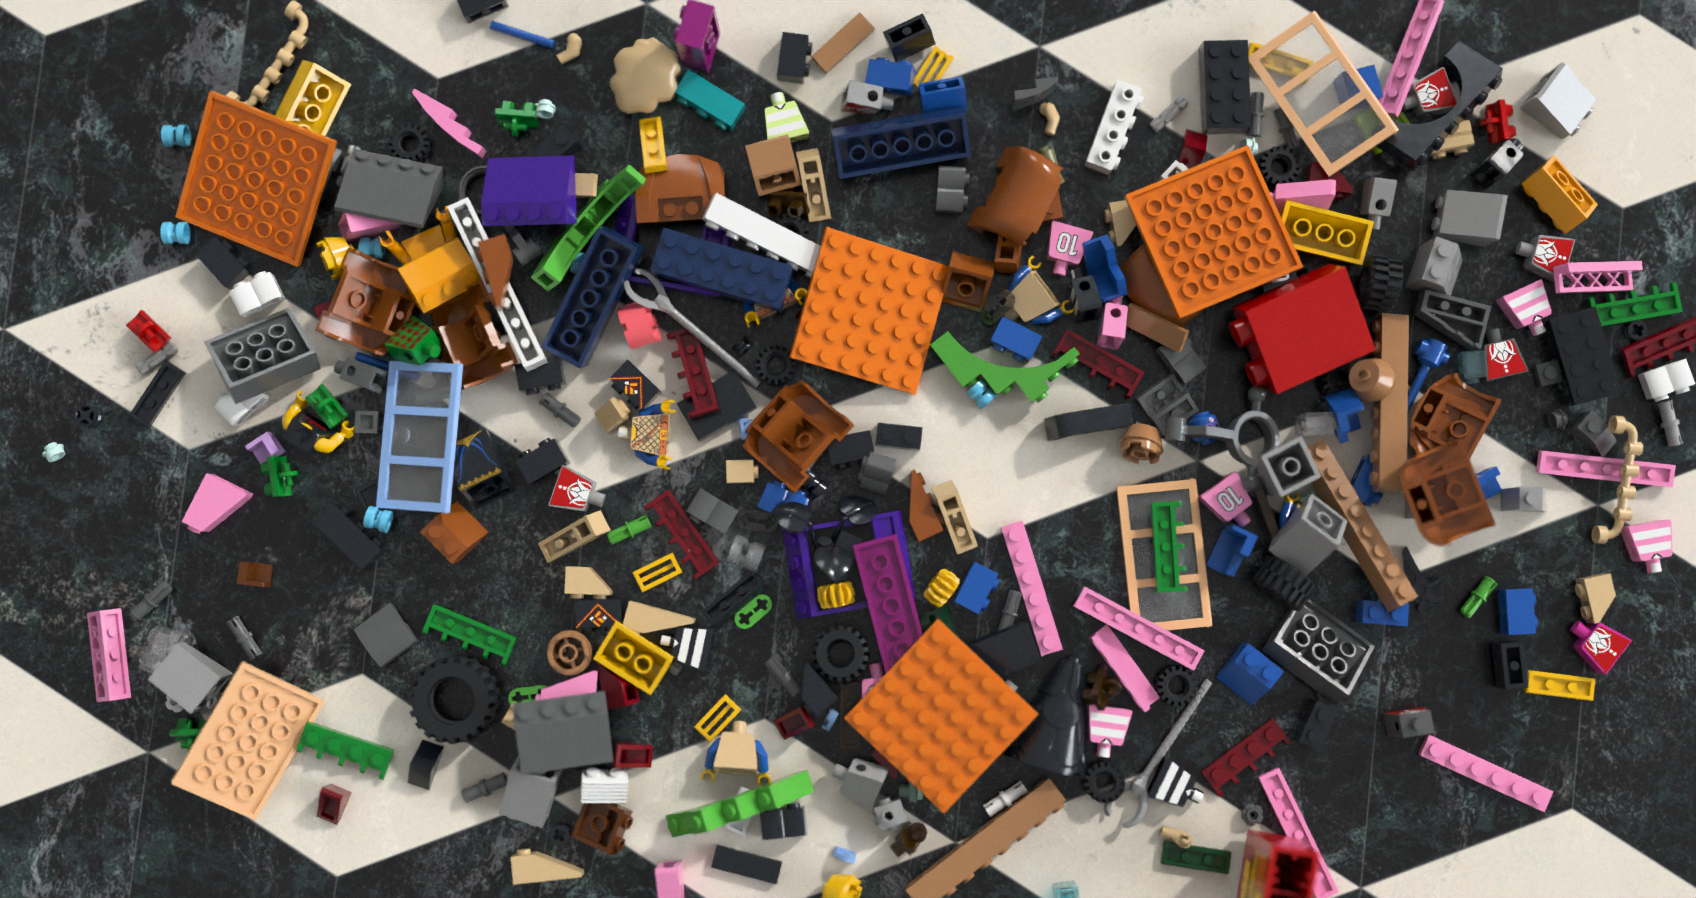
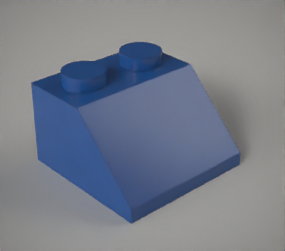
M1242 642L1217 674L1216 678L1252 706L1274 686L1284 671L1249 643Z

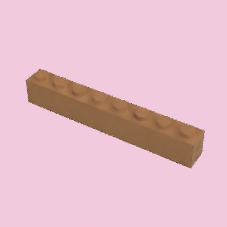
M1382 313L1373 321L1372 332L1375 333V341L1373 343L1376 349L1372 354H1375V358L1385 360L1391 366L1395 379L1393 380L1390 395L1381 401H1374V406L1371 408L1373 428L1370 432V440L1373 441V450L1370 452V463H1373V471L1370 473L1369 483L1372 485V492L1400 494L1404 492L1400 481L1401 469L1407 461L1409 315Z
M1322 439L1308 446L1307 448L1321 475L1320 478L1311 483L1322 502L1348 520L1343 537L1388 613L1417 598L1416 592L1325 440Z
M1046 776L1028 790V793L1015 800L1012 806L1006 807L905 886L906 892L911 898H941L944 895L946 897L950 896L956 891L957 888L955 886L962 881L966 883L971 880L975 875L973 872L978 868H986L992 863L991 858L997 854L1002 855L1010 849L1009 844L1015 840L1020 841L1028 835L1027 830L1033 826L1038 827L1046 821L1045 816L1051 812L1055 814L1061 810L1066 799L1050 778Z

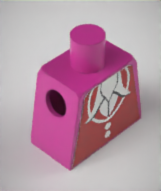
M1577 621L1570 629L1572 633L1579 637L1573 644V648L1599 674H1607L1632 642L1631 639L1602 623H1590L1588 626H1585L1582 622Z

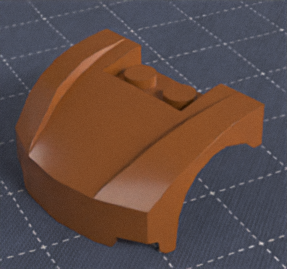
M686 154L666 156L668 170L645 174L644 166L641 167L639 173L646 180L635 191L637 223L701 220L714 194L717 193L725 197L724 170L718 162L698 155Z
M1458 373L1446 375L1431 385L1417 404L1410 425V448L1417 455L1462 438L1468 456L1471 458L1500 406L1501 399L1483 394L1461 381Z

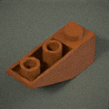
M505 235L479 241L480 249L476 250L479 262H484L486 270L482 271L486 285L490 284L492 292L488 293L492 306L496 305L499 311H502L504 308L513 265L512 254Z
M914 469L911 471L909 524L917 541L920 542L943 531L942 526L945 523L941 514H936L932 507L935 505L931 493L926 494L923 485L926 483L921 472L916 473Z

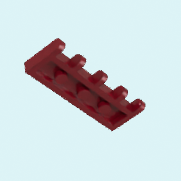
M1696 317L1620 348L1628 377L1636 376L1634 369L1645 365L1647 370L1653 369L1652 361L1665 356L1668 362L1674 360L1673 352L1684 347L1688 353L1693 352V344L1696 343Z
M686 328L666 334L667 340L676 338L679 350L672 352L671 355L672 358L681 357L685 370L677 373L678 379L687 378L690 392L684 393L683 398L684 400L693 399L695 411L689 412L688 417L695 418L718 411L719 406L701 341Z
M1066 329L1051 356L1055 358L1059 351L1066 354L1075 347L1080 353L1076 357L1079 362L1092 368L1088 377L1093 378L1096 371L1112 379L1108 388L1112 389L1117 382L1129 389L1125 397L1130 399L1145 372Z
M669 489L643 507L645 511L652 507L655 508L662 518L655 525L659 527L665 523L674 536L668 541V544L671 546L677 541L687 554V556L680 560L682 564L691 560L698 572L692 576L693 580H696L720 563Z
M1270 718L1200 772L1216 794L1221 797L1223 792L1219 787L1230 779L1237 785L1240 782L1235 775L1248 765L1252 771L1257 770L1253 763L1265 752L1271 758L1274 757L1275 754L1271 750L1273 746L1281 740L1288 746L1291 744V741L1276 721Z

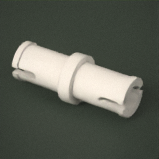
M1019 780L1004 792L1001 790L998 796L983 804L989 816L992 817L1004 807L1012 806L1011 803L1028 793V791Z

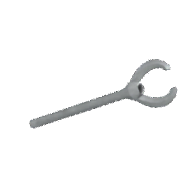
M641 268L634 271L636 274L646 276L654 284L659 294L654 301L638 296L631 289L629 281L624 282L625 290L632 300L642 306L669 314L731 366V368L742 375L751 385L756 388L761 383L755 375L749 372V370L674 308L666 295L664 287L651 272Z
M1204 679L1195 693L1196 697L1191 699L1192 702L1184 709L1142 774L1131 781L1125 782L1123 793L1128 790L1139 796V803L1135 816L1130 821L1122 824L1124 828L1136 826L1143 819L1148 804L1147 785L1149 778L1213 684L1208 679ZM1113 802L1104 803L1106 816H1111Z

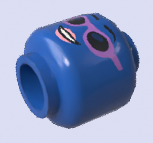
M1209 411L1192 415V419L1188 422V426H1212L1219 428L1216 416L1209 414ZM1192 438L1194 442L1201 441L1202 445L1215 442V439Z

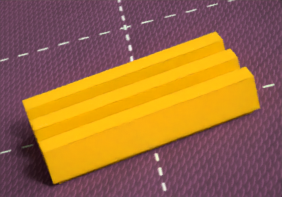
M935 46L914 79V86L919 88V80L936 54L939 57L922 83L930 80L944 58L947 61L934 81L941 80L954 57L949 56L945 51H941Z
M671 553L632 573L643 593L683 572L674 553ZM671 559V564L640 578L639 574ZM675 567L676 571L644 586L643 582Z
M725 694L694 728L711 742L742 709ZM726 701L728 705L703 730L701 726ZM732 707L734 709L733 713L710 736L707 732Z

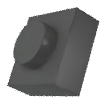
M1558 360L1533 366L1538 387L1563 381Z
M355 411L354 433L379 434L380 412Z

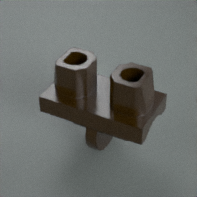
M794 187L789 188L788 191H777L767 194L770 216L778 217L780 213H786L791 218H799L800 215H808L810 212L807 204V193L797 192Z
M1100 665L1096 673H1088L1087 684L1089 688L1093 689H1084L1082 693L1085 704H1095L1098 711H1105L1108 698L1119 695L1122 689L1116 677L1108 676L1106 665Z
M908 821L904 824L895 838L896 841L890 845L895 855L899 857L905 852L909 856L912 855L920 843L926 839V827L919 822L912 824Z

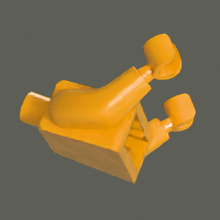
M445 206L446 213H440L438 208H436V217L441 221V225H437L402 241V245L393 239L390 231H386L388 239L383 240L380 236L378 238L381 245L387 247L405 265L457 237V231L450 216V211Z

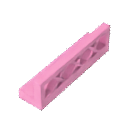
M1642 261L1580 262L1554 266L1556 293L1632 290V272L1643 270ZM1601 274L1608 280L1605 286L1598 281ZM1619 274L1624 276V286H1621L1616 280ZM1562 275H1566L1571 281L1568 288L1563 286ZM1583 275L1590 281L1586 287L1579 281Z
M121 608L87 613L97 702L131 698Z
M1105 624L1088 638L1140 710L1146 712L1150 709L1149 706L1160 697L1110 627Z

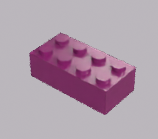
M687 0L686 6L682 5L679 18L682 21L680 27L676 26L673 40H675L677 53H679V59H681L683 67L709 74L721 33L715 6L695 0Z

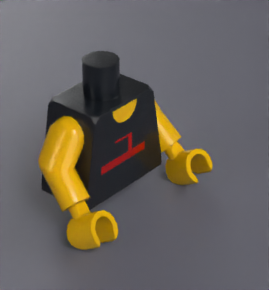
M303 391L297 393L294 404L290 406L282 418V426L285 430L283 437L309 454L330 453L344 441V438H352L354 436L355 426L348 428V420L342 423L341 432L338 433L304 410L301 411L300 408H306L308 405L306 399L300 398Z

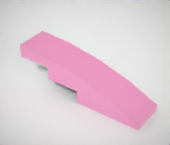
M416 89L412 91L424 110L449 136L481 159L484 157L486 150L469 139L472 133L468 128L454 121L457 114L452 109Z

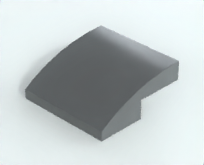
M1058 77L1035 79L1032 89L1014 91L1010 101L1011 111L1032 106L1047 98L1054 92Z
M1171 372L1135 397L1140 407L1162 436L1165 435L1167 417H1179L1187 420L1199 411L1189 393L1184 391L1174 373Z
M391 603L354 629L356 635L380 668L385 667L418 642L409 625L403 621L395 606Z

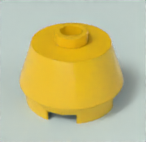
M325 237L324 240L317 242L316 246L318 248L322 247L323 252L320 254L326 270H332L333 275L330 277L332 280L341 278L344 270L340 266L348 247L354 248L352 244H347L344 237Z
M833 874L822 889V898H860L862 887L859 885L862 881L856 879L855 875Z

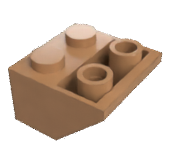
M788 134L745 145L758 196L801 185Z

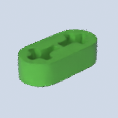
M764 594L758 595L735 615L736 625L742 629H748L771 610L772 601L770 597ZM759 598L761 600L766 599L768 601L766 604L767 609L761 608L755 612L754 608L758 605L757 600ZM752 611L753 615L749 618L750 623L748 625L746 623L741 624L739 622L741 620L740 614L746 615Z
M536 685L516 688L509 694L510 705L512 702L518 703V701L513 699L517 692H520L522 696L528 695L529 699H524L521 702L536 701V698H532V694L539 693V689L547 686Z

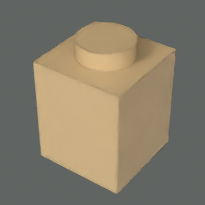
M726 460L727 483H755V478H759L758 465H754V460Z

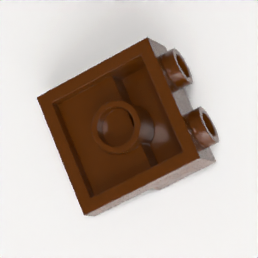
M584 803L571 837L607 854H617L625 845L623 836L625 830L632 826L633 817H631L633 811L616 803Z

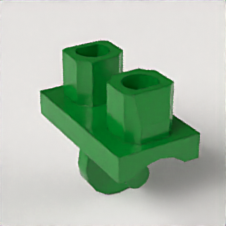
M503 101L501 107L495 110L498 126H503L504 130H511L513 137H518L519 131H527V128L538 129V119L534 103L525 102L522 105V110H515L514 103Z
M321 384L315 391L305 397L330 429H333L349 415L324 384Z
M286 456L267 457V461L260 464L261 472L263 475H270L271 483H266L264 486L265 495H273V497L292 496V477L298 476V471H291L290 463H287Z
M179 718L176 729L170 730V736L175 737L176 741H188L181 742L180 747L189 751L203 728L205 720L201 718L198 729H192L193 720Z

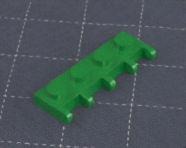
M1676 282L1669 284L1670 292L1659 293L1655 285L1650 286V295L1637 297L1636 291L1632 289L1628 290L1629 299L1615 301L1614 294L1609 293L1606 295L1607 303L1597 305L1593 296L1587 297L1588 308L1596 306L1601 326L1682 312Z
M1182 501L1150 503L1156 593L1188 591V586H1180L1179 571H1187L1186 566L1178 567L1177 549L1185 548V544H1177L1176 526H1184V521H1175V506H1183Z
M433 604L422 630V633L425 635L428 634L430 627L443 632L441 637L443 642H446L449 635L463 640L461 649L465 651L469 644L485 649L482 655L484 659L488 658L490 652L502 656L501 666L504 667L507 665L518 637L437 604Z
M307 721L296 752L301 753L304 746L318 750L316 755L318 759L322 758L323 752L340 757L339 766H343L345 759L361 764L360 773L363 774L367 767L381 771L379 775L381 780L385 778L394 753V749Z

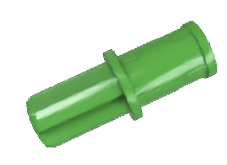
M645 514L629 523L626 521V525L608 532L607 537L611 544H615L630 536L634 538V535L652 526Z
M1485 576L1479 586L1470 592L1471 596L1460 612L1468 618L1472 617L1479 606L1487 602V597L1498 584L1492 578Z

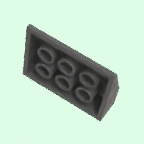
M356 149L348 162L334 210L423 228L443 189V167Z
M290 308L204 341L235 404L321 369L315 349Z
M1309 598L1301 611L1291 609L1287 611L1269 637L1262 652L1336 705L1350 695L1375 645Z
M605 691L512 704L521 775L613 762Z

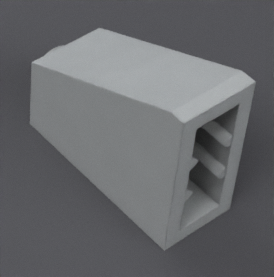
M1543 487L1502 489L1501 511L1547 512V490Z

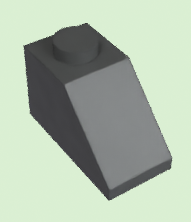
M1593 411L1580 413L1567 428L1570 433L1598 457H1604L1617 442L1613 433H1610L1608 424Z

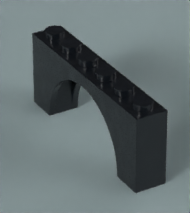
M1460 41L1444 56L1443 67L1454 78L1459 88L1460 98L1455 107L1445 116L1423 124H1407L1392 119L1399 130L1396 134L1391 135L1376 145V147L1412 171H1415L1419 166H1424L1429 160L1430 154L1442 147L1445 138L1448 135L1452 136L1459 128V124L1463 120L1466 121L1470 118L1474 108L1485 102L1488 93L1492 89L1496 90L1502 83L1503 68ZM1382 122L1372 131V136L1385 128Z

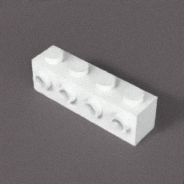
M1117 79L1086 159L1085 167L1107 175L1111 173L1112 169H1117L1121 159L1117 157L1119 150H1124L1128 141V137L1125 136L1127 129H1132L1136 117L1132 116L1135 108H1140L1143 96H1140L1142 88Z

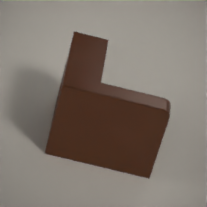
M240 561L236 584L270 587L273 565Z

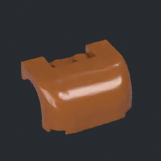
M1021 146L1005 147L996 165V168L1002 172L995 180V187L987 196L986 205L976 206L967 226L980 234H983L984 230L991 231L1023 247L1027 244L1025 240L1032 232L1036 234L1062 182L1063 178L1059 177L1063 167L1031 149Z
M1145 243L1119 265L1126 280L1127 296L1134 304L1182 328L1203 311H1198L1178 320Z
M348 247L340 266L344 270L329 309L328 311H322L315 331L371 353L385 355V353H388V350L384 344L409 320L415 306V301L397 269L399 267Z
M483 280L467 284L465 287L468 290L465 293L427 312L431 314L433 325L429 327L434 331L441 343L440 353L444 363L463 364L461 390L498 378L518 363L510 342L501 344L500 334L491 322V313L485 308L490 303V298Z
M799 380L798 383L790 387L784 386L746 430L748 434L743 447L796 493L810 477L805 471L834 438L840 442L854 427V424L845 415L828 404L806 382Z
M1462 438L1417 454L1404 463L1400 474L1401 486L1417 527L1423 538L1437 546H1446L1462 536L1496 526Z

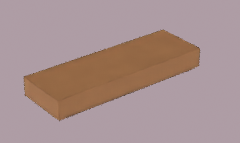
M859 12L811 57L827 74L867 38L875 28Z
M1134 303L1128 305L1127 327L1178 353L1183 350L1189 334L1188 330Z

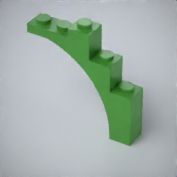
M627 165L610 180L606 179L597 187L596 197H590L586 205L577 212V224H568L564 232L550 243L531 278L547 291H550L559 284L579 252L597 231V228L604 223L629 195L644 184L646 178L631 165Z
M948 331L931 344L932 348L963 388L965 386L969 388L980 381L978 376L982 375L997 395L1002 393L1004 396L1014 388L1012 384L1016 382L1031 403L1034 400L1039 403L1048 396L1046 391L1049 390V387L1045 384V381L1048 379L1049 382H1052L1061 375L1059 373L1061 368L1066 366L1069 369L1079 361L1076 357L1080 355L1076 348L1073 347L1057 361L1036 367L1010 368L998 366L974 356L964 349Z
M804 770L740 794L688 810L674 812L665 817L672 837L692 833L693 835L701 834L727 823L744 820L762 811L777 809L814 792L808 770Z

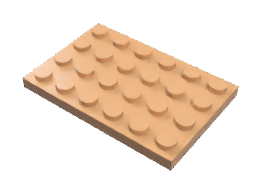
M241 661L172 778L171 784L256 820L295 754L306 722H313L325 702L324 699Z

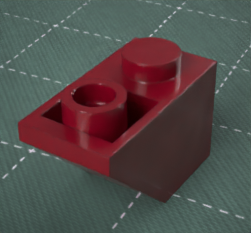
M1312 161L1307 165L1305 182L1336 180L1335 200H1345V198L1353 194L1354 189L1340 171L1328 177L1319 162Z
M597 665L601 689L605 691L607 709L640 702L637 686L604 665Z

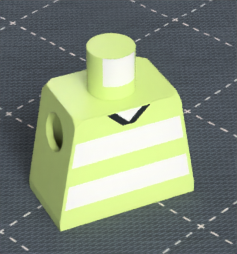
M783 92L772 94L770 97L773 106L765 108L767 140L787 134L789 135L790 143L810 138L809 130L796 102L790 101L786 103Z

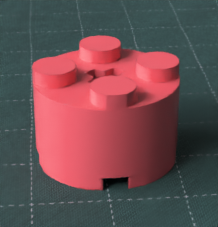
M637 302L617 308L620 323L623 324L624 335L632 350L662 340L658 328H655L658 327L656 316L649 312L652 311L651 308L642 306Z

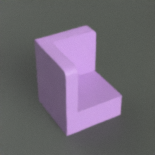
M265 432L245 446L248 451L254 453L260 464L267 461V457H278L286 452L275 434L271 432Z

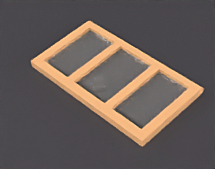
M1315 11L1310 12L1309 15L1249 56L1250 65L1328 177L1391 135L1396 134L1399 130Z
M1190 478L1189 480L1116 487L1129 610L1165 630L1213 626L1196 479ZM1182 501L1183 506H1175V521H1184V526H1176L1177 544H1185V548L1177 549L1178 567L1186 566L1187 571H1179L1180 586H1188V591L1156 593L1150 503Z

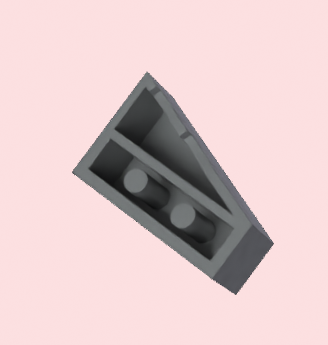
M1425 289L1417 294L1413 315L1470 352H1475L1482 347L1491 306Z

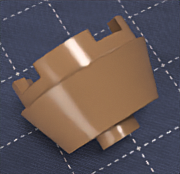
M1379 358L1361 360L1350 370L1349 382L1353 392L1359 399L1366 402L1381 401L1392 392L1391 387L1395 374L1385 360Z
M1147 424L1130 425L1119 441L1123 458L1133 463H1139V460H1149L1150 464H1154L1159 461L1160 455L1163 453L1160 431Z
M566 630L558 633L551 639L547 648V658L549 664L556 672L567 676L576 675L584 671L589 665L592 658V647L589 640L580 632Z

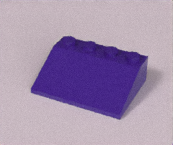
M574 156L488 158L481 201L482 226L577 224Z

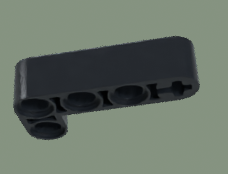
M1133 403L1063 413L1044 419L1048 441L1137 424Z

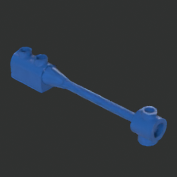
M1422 338L1414 350V354L1418 356L1417 359L1421 367L1408 392V413L1429 370L1438 368L1440 364L1444 366L1449 360L1450 354L1446 352L1448 346L1436 339ZM1364 455L1355 470L1350 484L1362 504L1371 507L1372 504L1377 505L1380 502L1383 493L1372 492L1369 477L1373 471V463H1370V455Z

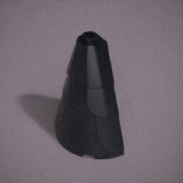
M1068 655L1067 659L1060 658L1038 687L1037 694L1029 703L1038 712V715L1001 754L1010 758L1015 757L1021 762L1072 777L1076 775L1082 779L1085 778L1088 770L1086 704L1082 698V693L1086 687L1084 665L1079 664L1081 659Z

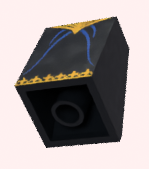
M486 428L476 431L466 438L456 440L454 475L460 491L475 509L516 491L497 445Z

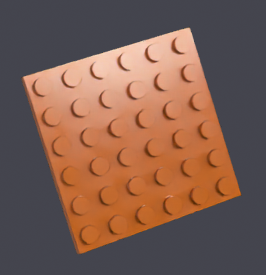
M210 91L175 217L296 267L301 266L337 141L215 91Z
M1249 145L1124 196L1178 320L1303 268Z
M826 227L789 358L916 395L944 294L942 290L949 266Z
M937 619L844 719L938 809L945 813L1034 720L1038 712L943 622Z

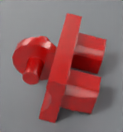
M1505 99L1485 105V119L1479 121L1480 127H1487L1490 144H1497L1516 136V127L1508 125V118L1512 117L1514 113L1513 105L1506 104Z
M142 309L133 320L126 324L156 354L172 338Z

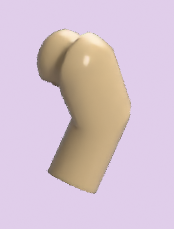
M575 33L568 35L567 49L557 55L562 65L578 57L580 54L582 41Z
M1043 103L1039 111L1048 120L1044 133L1054 136L1060 116L1052 103Z
M1162 825L1160 837L1171 839L1181 848L1191 846V835L1185 831Z

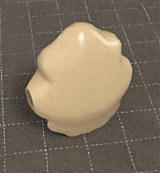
M652 37L649 39H638L632 47L623 48L617 53L614 58L616 73L610 80V88L615 95L616 105L621 112L627 114L636 112L651 113L657 108L659 102L671 101L674 98L678 86L677 77L681 73V67L678 63V56L673 50Z

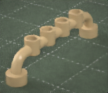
M293 0L288 4L284 15L291 20L297 18L299 26L290 34L284 48L277 53L276 60L267 68L263 79L253 88L250 98L242 103L252 107L258 101L264 103L270 95V92L266 90L270 83L276 85L282 78V73L279 70L283 64L289 67L294 61L295 56L291 54L294 48L298 47L301 49L305 45L307 37L304 34L308 28V19L306 14L301 11L302 5ZM233 91L226 95L241 102L240 96Z
M1613 415L1609 419L1608 428L1610 433L1622 434L1626 430L1628 439L1623 446L1625 458L1624 463L1620 467L1621 484L1616 491L1618 503L1613 511L1614 526L1611 530H1608L1606 526L1596 525L1593 527L1592 541L1598 544H1605L1608 539L1617 537L1623 529L1624 521H1631L1633 516L1632 509L1627 508L1628 499H1634L1636 496V488L1630 486L1631 477H1638L1640 468L1638 464H1634L1635 455L1642 454L1643 444L1637 442V430L1634 425L1625 420L1624 416Z

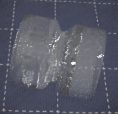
M736 535L729 551L727 562L735 565L742 563L744 568L757 572L766 545L755 541L749 543L748 538ZM742 550L748 551L746 556L741 554Z

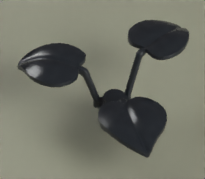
M847 496L840 501L839 511L844 517L841 519L832 538L821 536L816 539L813 525L809 521L812 517V511L806 505L798 502H787L775 507L770 515L774 517L777 524L784 530L791 533H799L804 531L806 526L809 527L812 538L811 544L815 545L813 552L814 561L819 569L836 584L850 569L852 564V556L846 549L839 546L833 547L842 526L847 519L854 526L865 525L873 519L876 513V504L871 500L860 496Z

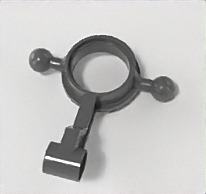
M487 166L472 168L462 177L458 186L459 201L466 198L468 183L475 176L486 174ZM474 208L479 220H482V210ZM503 225L516 244L512 251L522 266H525L541 255V252L531 238L524 241L514 225Z
M1253 386L1248 391V398L1252 402L1251 411L1235 418L1227 429L1212 426H1187L1185 418L1167 417L1164 441L1183 443L1185 438H1210L1226 441L1230 455L1248 468L1247 476L1242 480L1243 488L1248 492H1255L1260 487V479L1256 476L1259 458L1261 455L1279 447L1280 435L1274 420L1261 411V402L1266 398V391L1261 386L1257 388ZM1247 420H1253L1258 423L1264 434L1263 451L1255 459L1247 456L1239 444V431Z

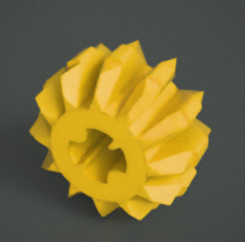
M942 569L932 578L923 592V597L931 605L941 607L958 587L959 579L951 571Z
M849 581L838 582L837 584L831 583L820 586L817 589L818 602L820 607L824 609L849 605L855 601V591L852 583Z

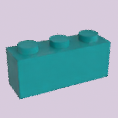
M689 69L675 91L678 98L677 101L687 108L689 105L696 109L695 112L705 119L707 117L715 121L714 124L722 130L727 128L732 131L746 110L743 102Z

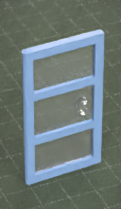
M389 361L376 500L377 508L450 513L463 364L424 362L422 365H414L400 361Z

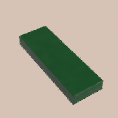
M1163 840L1160 863L1229 875L1232 852L1196 845L1181 848L1174 842Z

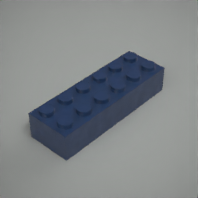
M962 106L831 129L839 179L971 156L966 113Z
M606 226L598 227L541 348L578 368L588 366L625 289L624 282L629 281L645 247Z
M663 228L650 271L658 277L781 313L793 277L794 268L789 264Z

